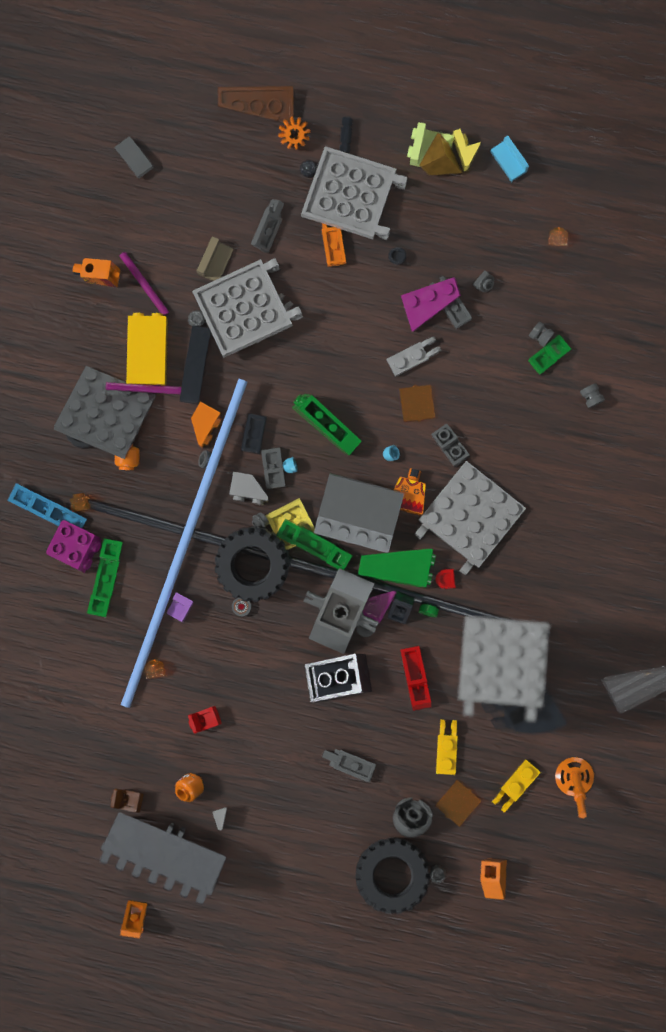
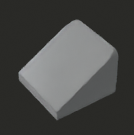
M228 807L213 811L218 830H222L224 827Z

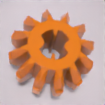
M293 116L290 117L291 123H288L286 119L283 120L286 127L279 126V129L284 132L278 134L281 138L285 137L281 143L285 144L288 142L287 148L289 149L292 144H294L295 149H298L297 143L299 142L302 146H305L302 139L309 140V136L305 134L310 132L309 128H305L307 122L305 121L300 125L301 118L298 117L297 121L294 122ZM294 129L295 131L296 129H298V136L294 137L293 135V137H291L290 130Z

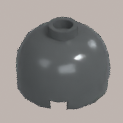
M413 798L402 799L397 804L393 813V824L396 830L401 835L409 838L422 836L429 829L433 817L431 809L425 802L412 800Z

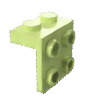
M418 122L417 128H413L411 139H414V145L409 146L407 157L411 158L410 165L420 167L419 165L437 133L440 132L426 130V124ZM440 133L452 149L454 137L450 134Z

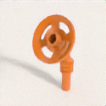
M577 757L567 758L556 769V784L563 793L574 796V800L577 802L578 815L580 818H585L587 816L584 802L586 799L585 793L593 785L594 772L590 764L584 759ZM578 762L581 763L580 768H569L567 764ZM562 770L564 771V775H563V779H564V782H565L564 784H562V782H561V771H562ZM585 770H588V772H589V782H588V784L586 783L587 774H586ZM582 772H583V775H584L583 781L581 780V778H582L581 773H582ZM570 786H574L573 791L568 790Z

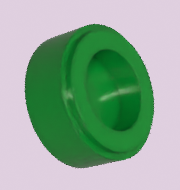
M427 604L420 605L419 613L430 617L438 616V608Z

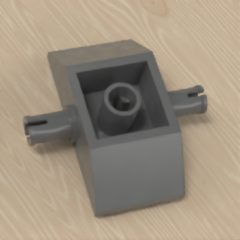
M339 568L327 596L323 598L308 590L306 594L308 597H305L303 602L319 608L320 611L309 639L344 654L356 627L361 626L374 633L379 621L364 616L362 612L375 583ZM343 607L346 615L338 616L339 612L336 609Z

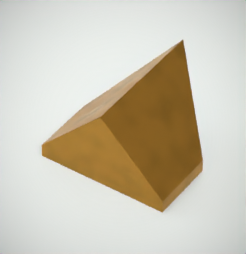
M437 133L419 166L428 175L462 173L449 143L440 133Z

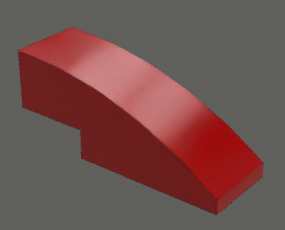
M415 646L401 649L400 652L412 710L432 707L420 647Z

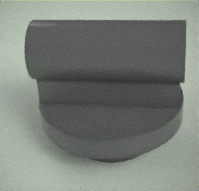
M484 270L472 285L477 290L488 292L493 288L495 280L491 274Z

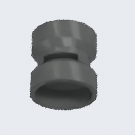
M539 321L529 334V337L538 340L539 344L544 347L555 332L552 329H547L545 324Z
M597 383L580 391L582 397H585L587 400L586 405L588 409L605 401L604 396L599 394Z

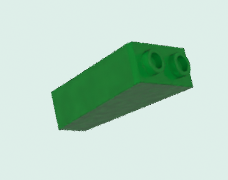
M300 394L293 401L294 406L292 409L344 454L350 455L362 442L314 396Z
M433 549L362 555L358 576L426 588L427 584L431 585L433 573H429L430 565L434 566L436 555L433 554Z

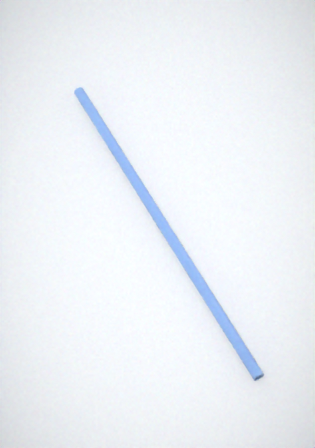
M238 379L121 702L122 706L128 708L131 706L248 383L245 380Z

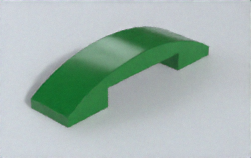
M288 519L283 521L276 534L277 537L317 556L338 570L339 568L344 570L352 557V554L331 541Z
M109 539L103 540L100 562L87 614L106 618L116 582L123 542Z

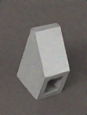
M233 472L229 494L233 497V500L244 502L245 499L252 500L253 504L263 505L264 502L268 503V496L253 475Z

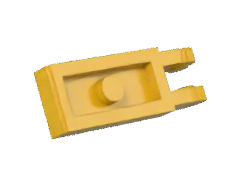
M440 719L436 774L456 775L457 720H452L451 736L444 735L446 723L445 720Z
M525 759L500 788L501 791L492 802L494 804L498 803L506 793L510 799L501 809L503 812H506L540 774V771Z

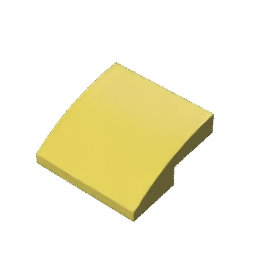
M300 498L265 515L275 534H277L285 519L301 525L312 532L315 530ZM279 538L280 541L282 540L285 543L286 550L296 546Z

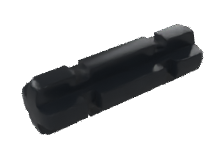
M343 117L339 151L349 154V144H351L352 128L350 126L353 124V119L351 117Z

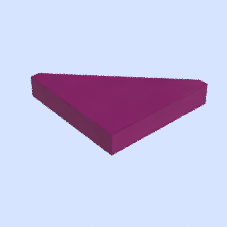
M391 591L368 598L362 612L364 613L363 615L380 623L397 592Z

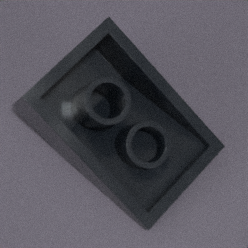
M351 654L305 664L311 702L372 692L366 654Z

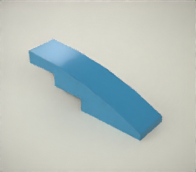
M17 483L7 500L57 526L60 525L61 521L65 520L83 528L87 520Z

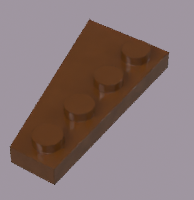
M293 86L218 87V107L283 122L286 119L288 123H291L290 117L293 116L294 118Z

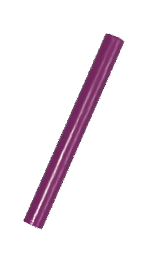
M123 252L120 255L122 261L163 316L168 315L169 311L127 253Z
M106 382L105 386L106 390L181 394V387L112 382Z

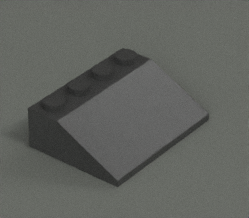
M330 473L314 533L388 553L404 493Z

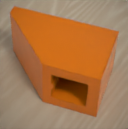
M202 402L199 403L191 417L198 445L201 448L204 445H209L213 437L211 435L213 429H218L222 422L220 418L221 413Z
M488 858L481 862V884L485 898L505 899L507 860Z

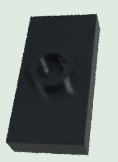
M248 413L241 447L242 452L260 455L267 420L266 416Z

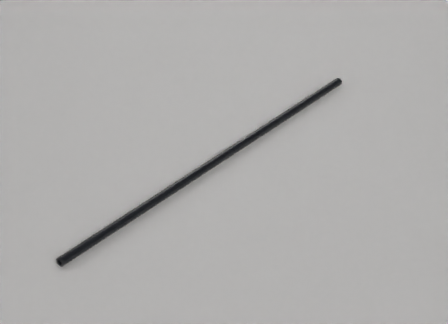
M88 499L86 508L179 535L183 534L185 528L183 525ZM194 529L191 537L218 546L226 539ZM248 546L239 551L270 560L268 554L256 546ZM288 556L290 566L333 579L338 572L336 569ZM364 578L375 583L372 589L381 593L400 591L415 597L414 602L431 605L440 610L465 617L502 618Z

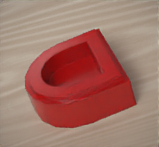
M454 569L438 572L435 579L438 587L442 589L456 588Z

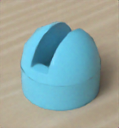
M395 445L385 448L383 451L384 459L387 461L399 459V449Z
M294 457L288 458L283 462V470L285 472H298Z

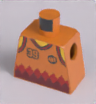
M84 258L82 264H74L73 275H80L87 283L118 288L121 269L112 261Z
M410 468L408 477H399L394 490L404 493L401 511L422 516L426 484L419 482L421 471Z

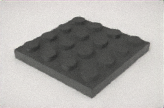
M86 366L56 421L54 430L125 459L156 395L150 392L106 390V382H126Z

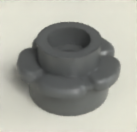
M259 512L257 515L252 516L253 526L262 529L269 525V521L264 514Z

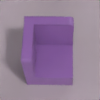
M176 592L167 614L184 622L194 602Z

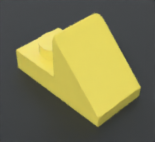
M461 129L453 131L452 136L454 137V143L464 171H466L479 150L481 142L466 146L468 145L466 134H462Z

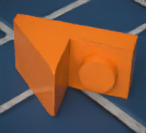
M128 900L121 928L122 936L140 938L144 928L147 903Z

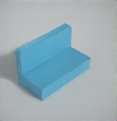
M506 136L503 142L491 149L490 152L511 182L527 172L529 165L509 136Z

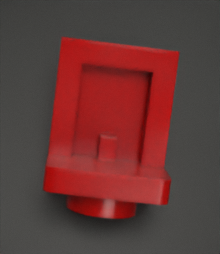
M216 706L188 715L189 726L194 734L222 724Z

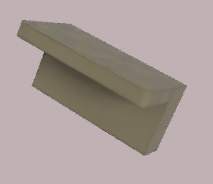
M212 236L198 266L197 274L211 281L221 278L233 253V248L221 244L219 239Z

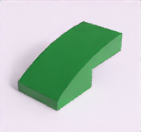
M558 335L533 355L528 362L541 375L568 353L571 348Z

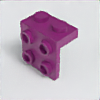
M63 520L46 553L85 573L91 567L92 558L100 549L102 539Z

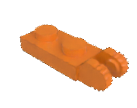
M322 223L327 267L346 264L341 229L335 227L327 228V225Z

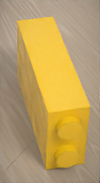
M133 313V316H128L126 380L128 384L166 386L168 319L162 313H152V316H144V313Z

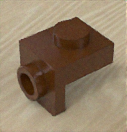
M115 788L111 796V808L140 813L144 794Z

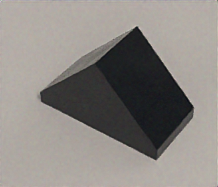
M397 591L387 618L406 624L415 597Z

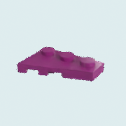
M455 277L401 295L412 332L461 296Z

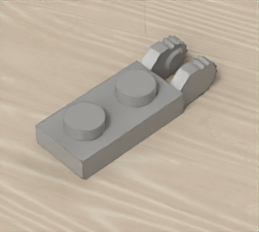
M431 337L422 343L419 342L387 358L386 361L394 376L396 377L429 360L430 357L441 352L440 347H436L428 353L424 350V347L436 341L435 337Z

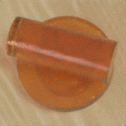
M557 227L549 232L548 245L567 246L568 233L565 229Z
M84 493L73 494V498L70 499L72 504L71 510L73 512L89 510V496L85 497Z
M151 660L144 667L146 679L166 676L164 665L161 661Z

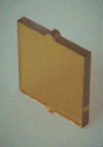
M414 385L413 387L399 389L404 422L415 420L420 422L423 419L435 418L431 385Z
M456 780L435 806L445 814L446 818H450L460 827L481 800L471 792L470 788L467 789Z

